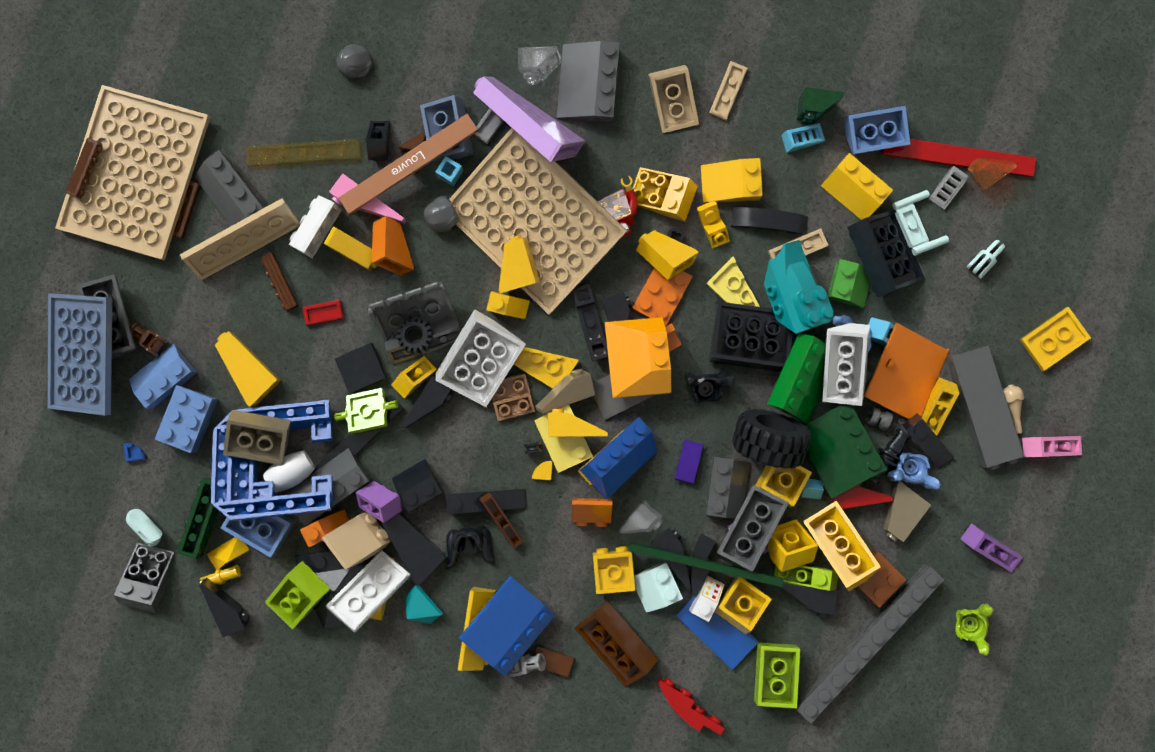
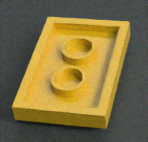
M1066 307L1021 338L1020 342L1041 371H1045L1091 339V337L1071 309Z

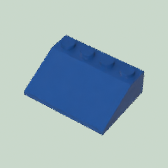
M509 576L460 635L459 639L503 676H506L554 618L555 614L514 578Z

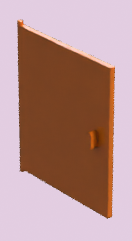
M896 323L864 397L907 419H910L917 413L921 416L950 349L947 348L946 350Z

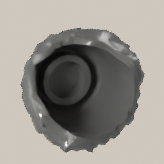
M357 44L345 46L336 59L338 70L347 78L357 79L365 77L373 68V62L368 50Z
M440 196L434 199L424 210L425 222L434 232L451 231L453 226L460 220L455 207H453L454 205L451 204L447 196Z

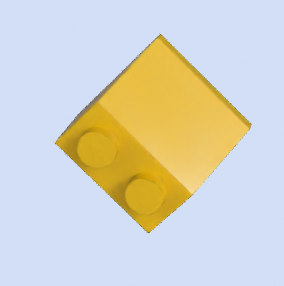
M797 519L777 525L767 544L770 558L781 572L814 562L819 546Z

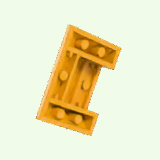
M663 318L605 322L613 399L671 393V365L667 331Z

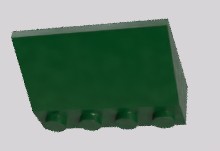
M843 404L804 425L809 428L812 435L807 455L831 499L883 476L887 471L852 405Z

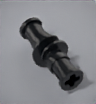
M899 428L896 429V434L886 444L885 449L878 447L880 457L887 470L890 464L895 467L897 466L894 459L900 460L897 455L902 451L908 439H912L911 436ZM879 477V478H877V479H875V480H872V481H873L874 483H876V484H879V483H880V482H879V479H880L881 477Z

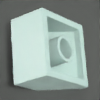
M666 561L634 575L635 589L646 613L683 599Z

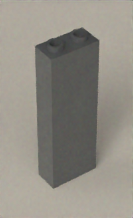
M989 345L948 357L947 361L954 383L958 386V396L981 468L993 470L1000 468L999 464L1005 462L1007 465L1019 462L1018 458L1024 457Z

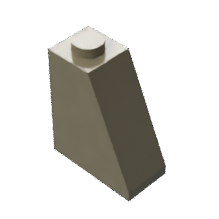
M895 481L891 492L893 501H889L884 530L888 532L886 536L892 541L904 542L930 508L931 504L902 482Z

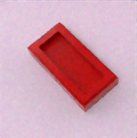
M341 300L302 307L306 326L344 319Z

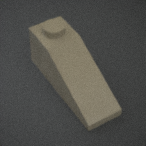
M582 369L572 371V374L565 376L535 406L536 410L546 413L552 411V409L594 396L595 391L590 373Z

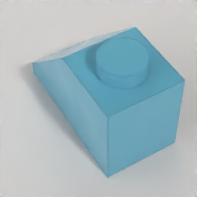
M871 317L868 324L872 330L870 340L886 347L895 325L891 322Z

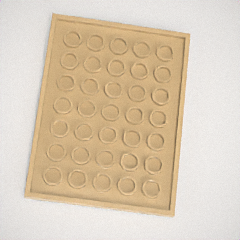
M102 85L80 154L87 138L103 144L102 151L98 155V162L94 165V172L90 175L89 184L84 190V196L78 199L66 194L55 228L165 261L210 116Z
M513 128L506 133L449 199L460 219L456 225L500 268L502 267L504 243L510 242L509 238L521 235V238H528L540 282L521 288L548 315L562 303L628 231L556 161L550 162Z

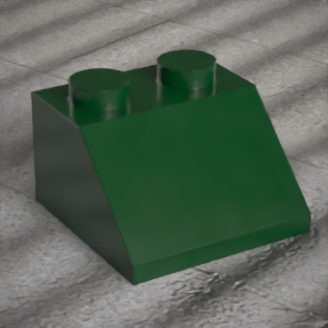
M805 87L799 97L796 120H801L803 124L816 122L837 106L843 98L844 92Z

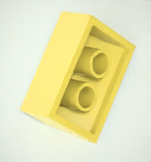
M569 405L559 408L564 409V413L574 416ZM548 414L534 420L558 473L593 457L584 437H548Z

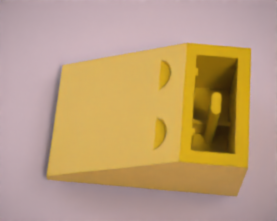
M640 167L632 189L635 191L638 207L669 218L686 221L698 186L687 177Z

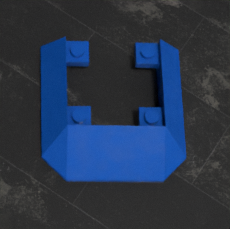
M329 400L236 409L237 411L291 420L290 430L312 428L313 443L333 441L332 426H334ZM230 413L213 429L211 504L228 519L236 521L331 511L335 500L333 496L332 475L312 476V492L275 496V483L273 481L258 482V461L223 455L226 425Z

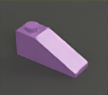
M972 523L961 537V540L972 549L1010 572L1015 569L1023 558L1020 554Z

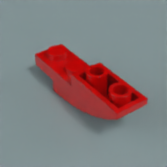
M659 678L658 683L665 698L684 721L699 732L703 726H706L719 735L722 734L725 729L723 724H721L722 720L715 715L709 717L704 714L705 710L696 704L693 707L692 705L695 701L691 697L692 693L685 688L681 690L676 688V683L668 678L664 680Z

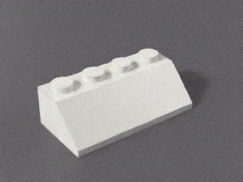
M849 323L827 329L822 402L862 406L865 394L870 325Z

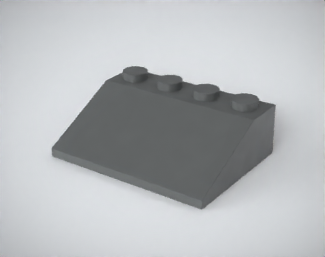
M594 41L563 44L557 106L558 119L613 123L619 42Z

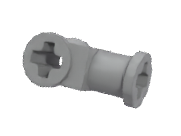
M530 653L523 654L510 670L509 676H520L537 669L544 671L546 666L545 656L543 653H538L536 656H530Z

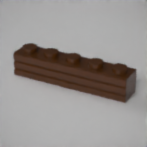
M90 138L86 139L65 191L66 194L78 199L84 196V190L89 184L90 175L94 172L93 168L98 162V155L102 151L103 144Z
M270 252L261 256V264L266 268L268 278L272 280L271 285L277 291V298L282 301L281 306L283 310L290 311L298 307L297 301L274 253Z
M488 492L479 500L510 546L514 549L523 543L493 496Z

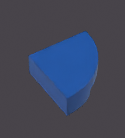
M123 443L126 462L146 459L144 451L139 446Z

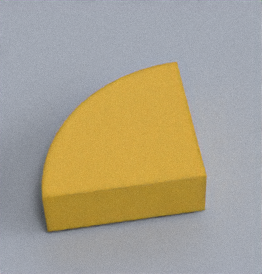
M546 461L537 466L533 472L532 479L551 480L553 461Z

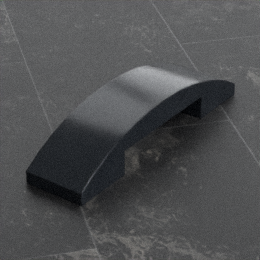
M733 207L732 227H751L806 235L808 216L762 208Z
M586 284L576 287L572 293L591 360L593 362L608 358L607 342L591 286Z

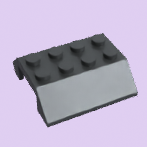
M442 281L425 285L423 288L419 287L407 291L405 294H399L367 306L372 322H376L385 342L386 352L392 365L420 356L418 353L416 355L407 353L398 343L397 335L399 333L397 331L401 329L400 325L402 323L405 324L407 319L409 321L412 320L411 318L416 320L418 318L422 319L433 331L434 341H432V346L428 347L427 352L423 351V354L453 345L461 332L455 310ZM413 330L408 336L409 341L414 344L419 343L423 338L420 330Z

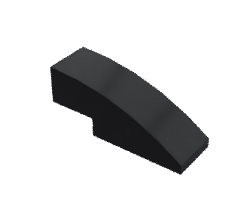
M700 533L692 557L712 561L708 559V556L716 541ZM690 566V588L693 596H697L710 570Z

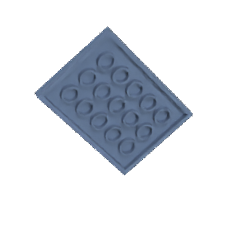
M48 293V408L104 416L111 415L112 298Z

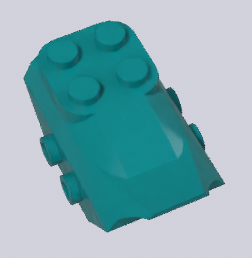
M800 240L783 244L779 254L774 259L769 260L764 281L766 293L776 320L795 334L830 323L834 316L833 309L825 289L816 283Z

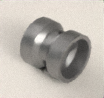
M873 407L870 411V414L873 416L871 419L868 418L867 425L872 427L878 426L880 430L887 431L893 414L881 412L879 408Z

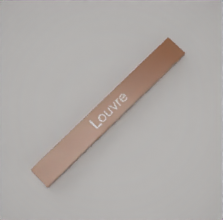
M468 114L462 116L340 196L339 200L348 214L351 215L478 132V129Z

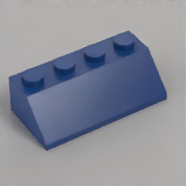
M638 417L580 470L605 499H608L657 452L652 431Z

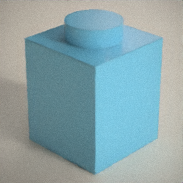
M447 156L444 157L435 171L438 178L453 187L464 172L461 165Z

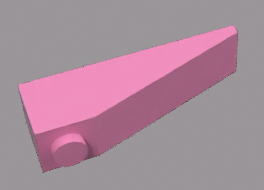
M342 174L329 191L333 195L332 200L341 206L342 203L339 197L358 184ZM377 198L358 209L380 217L387 216L402 224L406 223V220Z

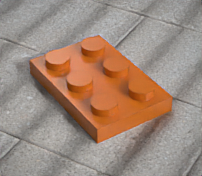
M654 268L632 309L648 318L662 317L666 327L693 276L682 271L667 280Z

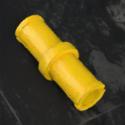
M234 565L224 570H216L213 574L201 577L200 584L205 578H208L214 584H225L227 580L241 576L240 567Z

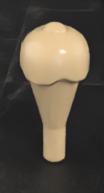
M1008 385L1003 389L1016 432L1021 434L1020 416L1024 393L1020 387Z

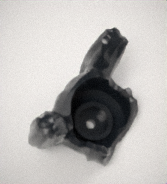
M691 372L684 374L687 384L692 387L694 403L721 400L723 394L722 385H733L735 377L727 372L697 376Z
M485 526L462 528L459 530L452 529L448 532L446 539L448 568L454 567L457 564L459 554L482 552L486 562L494 563L491 535Z

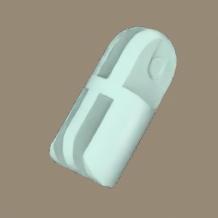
M995 240L987 250H981L966 266L970 269L981 257L982 261L972 271L976 274L987 262L989 265L978 276L980 279L997 262L996 257L1005 248V245L1002 244L993 254L990 253L998 245L999 240Z
M130 510L126 516L127 524L146 544L153 547L156 546L162 537L161 530L142 510Z

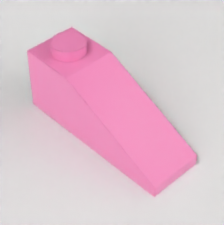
M1081 436L1022 438L1024 457L1082 455Z

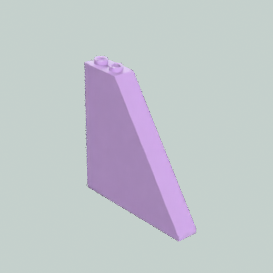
M483 76L475 83L474 87L476 89L473 93L550 162L575 157L585 143L583 138L496 78Z

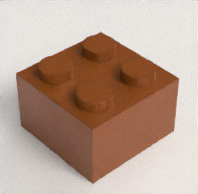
M873 550L871 553L881 568L856 588L875 606L880 608L907 579L879 552Z

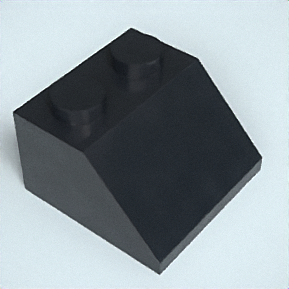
M426 459L392 478L396 491L408 512L415 510L444 492Z

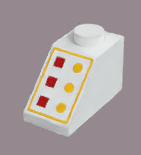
M707 575L689 609L690 612L709 622L718 605L724 584Z

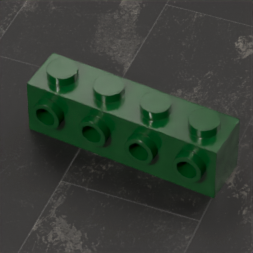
M202 478L197 487V495L192 502L191 513L184 526L185 531L178 543V554L193 559L202 558L218 513V509L211 504L212 478Z

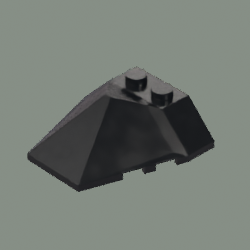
M332 551L295 555L296 566L303 561L331 588L314 607L324 630L347 626L330 612L326 605L373 559V556L345 570Z

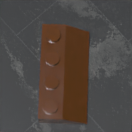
M608 601L597 607L574 628L624 687L645 676L658 661L652 651L649 650Z

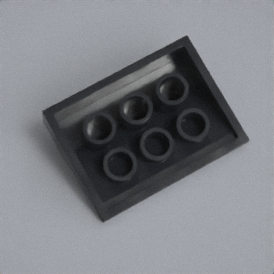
M896 210L864 218L847 227L850 238L855 244L857 254L861 258L864 271L869 277L872 290L877 298L925 279L918 261L912 253V248H909L895 216Z
M718 301L709 362L782 372L791 351L793 332L776 320L771 308Z

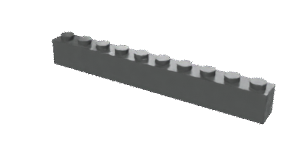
M923 564L797 700V708L795 709L808 722L812 723L944 579L932 567Z

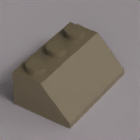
M232 410L227 419L223 455L282 465L289 439L291 420Z

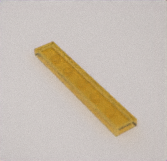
M359 139L246 147L247 166L361 159Z

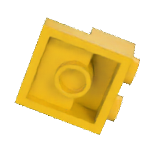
M626 546L616 547V551H608V548L596 549V553H593L596 594L635 591L632 552L628 551Z

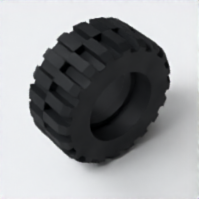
M752 409L743 411L739 415L732 444L738 453H741L745 458L751 459V461L774 468L792 469L799 467L805 461L812 435L807 426H804L802 422L796 421L792 417L774 411Z

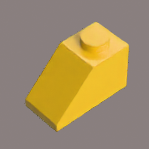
M491 291L486 310L526 319L530 301Z
M423 356L402 371L391 385L405 399L420 387L437 369Z

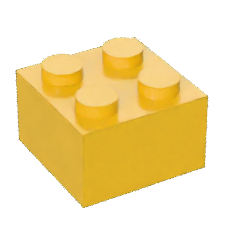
M767 465L755 486L789 502L787 507H794L812 472L802 466L783 469Z
M737 577L727 589L714 612L741 632L747 634L752 631L772 599L743 578Z

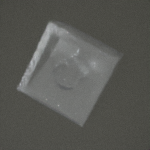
M557 46L518 48V71L523 81L527 84L543 82L561 63Z
M642 500L618 530L622 534L650 532L652 529L656 530L663 521L660 519L663 516Z

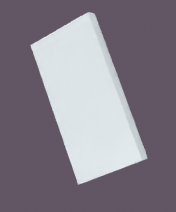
M381 550L326 605V608L353 632H356L410 577V573Z

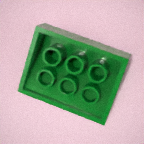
M798 333L767 403L768 405L805 425L810 422L823 392L826 343L814 336Z

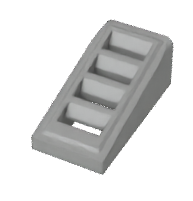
M955 166L951 167L928 200L945 210L969 176ZM948 181V182H950L951 184H953V185L956 186V187L953 188V187H951L950 185H948L946 182ZM943 187L944 189H946V190H947L948 192H950L951 194L948 195L946 192H944L943 190H941V188ZM939 194L947 200L944 202L936 195Z

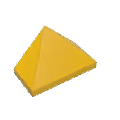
M233 537L209 552L207 556L215 569L219 570L250 549L245 542Z

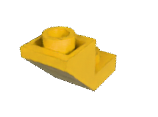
M711 201L697 207L701 224L712 249L730 242L727 228L720 218L716 202Z

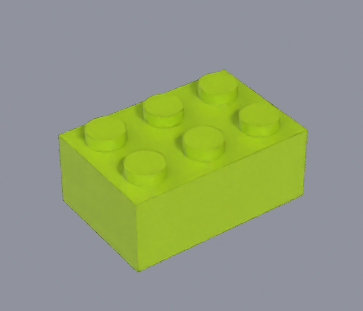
M302 561L285 576L265 603L293 630L331 588Z
M757 643L754 702L757 706L797 708L800 648L797 645Z

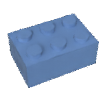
M176 385L155 440L189 453H198L218 399L185 386Z
M285 515L236 521L226 518L221 529L271 558L277 556L296 522Z

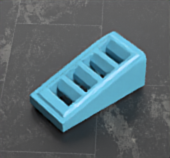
M820 123L787 130L781 135L787 153L825 142ZM811 130L815 131L817 139L813 138ZM804 132H807L809 141H807ZM797 134H800V138H801V141H802V142H800V143H799Z

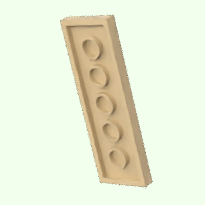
M283 198L183 252L180 256L198 278L203 280L298 228L300 222Z

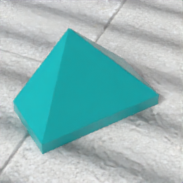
M416 585L405 595L407 620L431 624L443 614L420 586Z

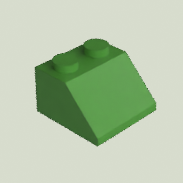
M842 259L838 260L835 263L827 295L828 299L864 308L870 286V280L864 271V266Z

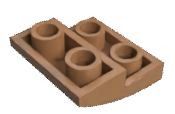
M522 373L504 378L492 397L497 420L501 421L535 412L526 374Z

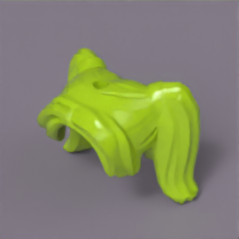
M985 603L981 604L977 610H958L956 612V635L960 639L974 641L979 653L987 656L990 650V645L985 640L989 626L987 617L992 615L993 608Z

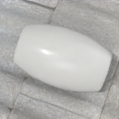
M304 450L284 456L282 465L272 464L263 474L265 481H273L275 483V493L293 488L304 481L313 472L315 466Z

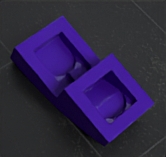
M684 440L674 480L689 484L694 483L703 444Z

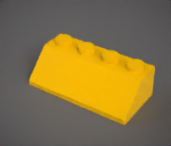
M837 501L803 521L848 591L867 581L881 568Z
M473 587L470 590L464 631L495 595L496 590ZM462 642L458 670H483L484 666L489 663Z

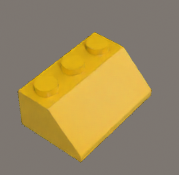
M850 153L821 185L825 191L860 220L870 217L893 191L892 188Z

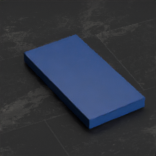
M693 596L676 616L733 670L759 641L751 633L744 634L715 612L709 622L691 613L689 609L695 599V596Z

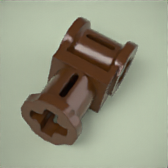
M138 322L130 326L133 338L138 341L137 344L156 357L159 356L158 353L164 344L169 342L155 332L148 329L146 331L140 327Z

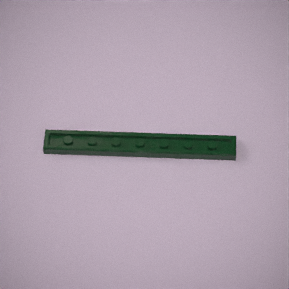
M628 542L627 550L630 552L783 587L784 580L781 577L756 571L750 572L731 565Z

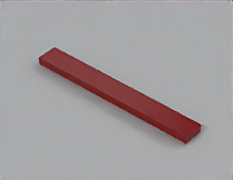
M910 139L909 145L886 148L882 151L884 156L1031 178L1034 176L1036 163L1035 157Z

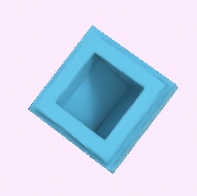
M808 479L801 492V497L821 499L824 491L821 480Z

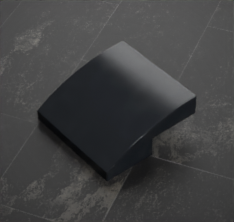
M373 343L364 345L335 359L349 394L387 378Z

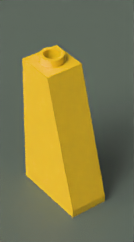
M224 332L218 337L215 347L246 404L249 407L255 408L281 380L234 333Z

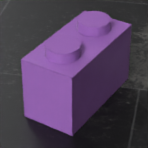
M375 481L356 492L359 508L383 523L402 511L399 495Z

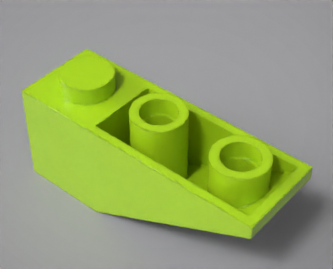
M802 565L781 572L775 566L774 576L781 577L784 582L833 591L837 588L838 574L835 570Z

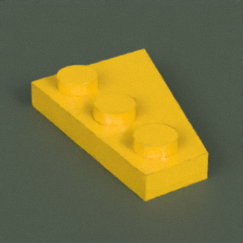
M524 347L513 365L553 389L565 376L571 374L579 360Z

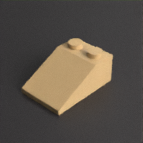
M686 65L648 74L662 133L698 125L699 121L691 80Z
M367 512L359 514L322 538L345 570L378 554L391 542L388 534L377 519Z

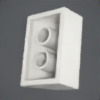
M321 196L313 199L309 206L308 214L301 218L300 227L297 232L294 231L290 237L291 242L289 243L290 246L312 259L342 211L334 202Z

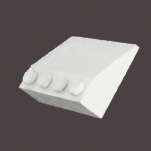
M474 310L436 371V381L487 407L526 343L491 318Z

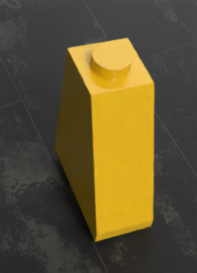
M333 226L324 242L326 246L369 271L377 267V265L372 263V249Z
M655 230L649 234L645 233L640 237L636 250L667 280L690 267L699 253L696 249Z
M521 235L509 238L510 242L504 243L499 283L500 293L540 282L527 237L521 238Z

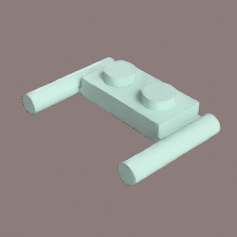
M927 190L892 204L894 210H896L895 216L909 248H912L913 255H918L949 242V238L946 235L929 242L916 208L913 203L930 196Z

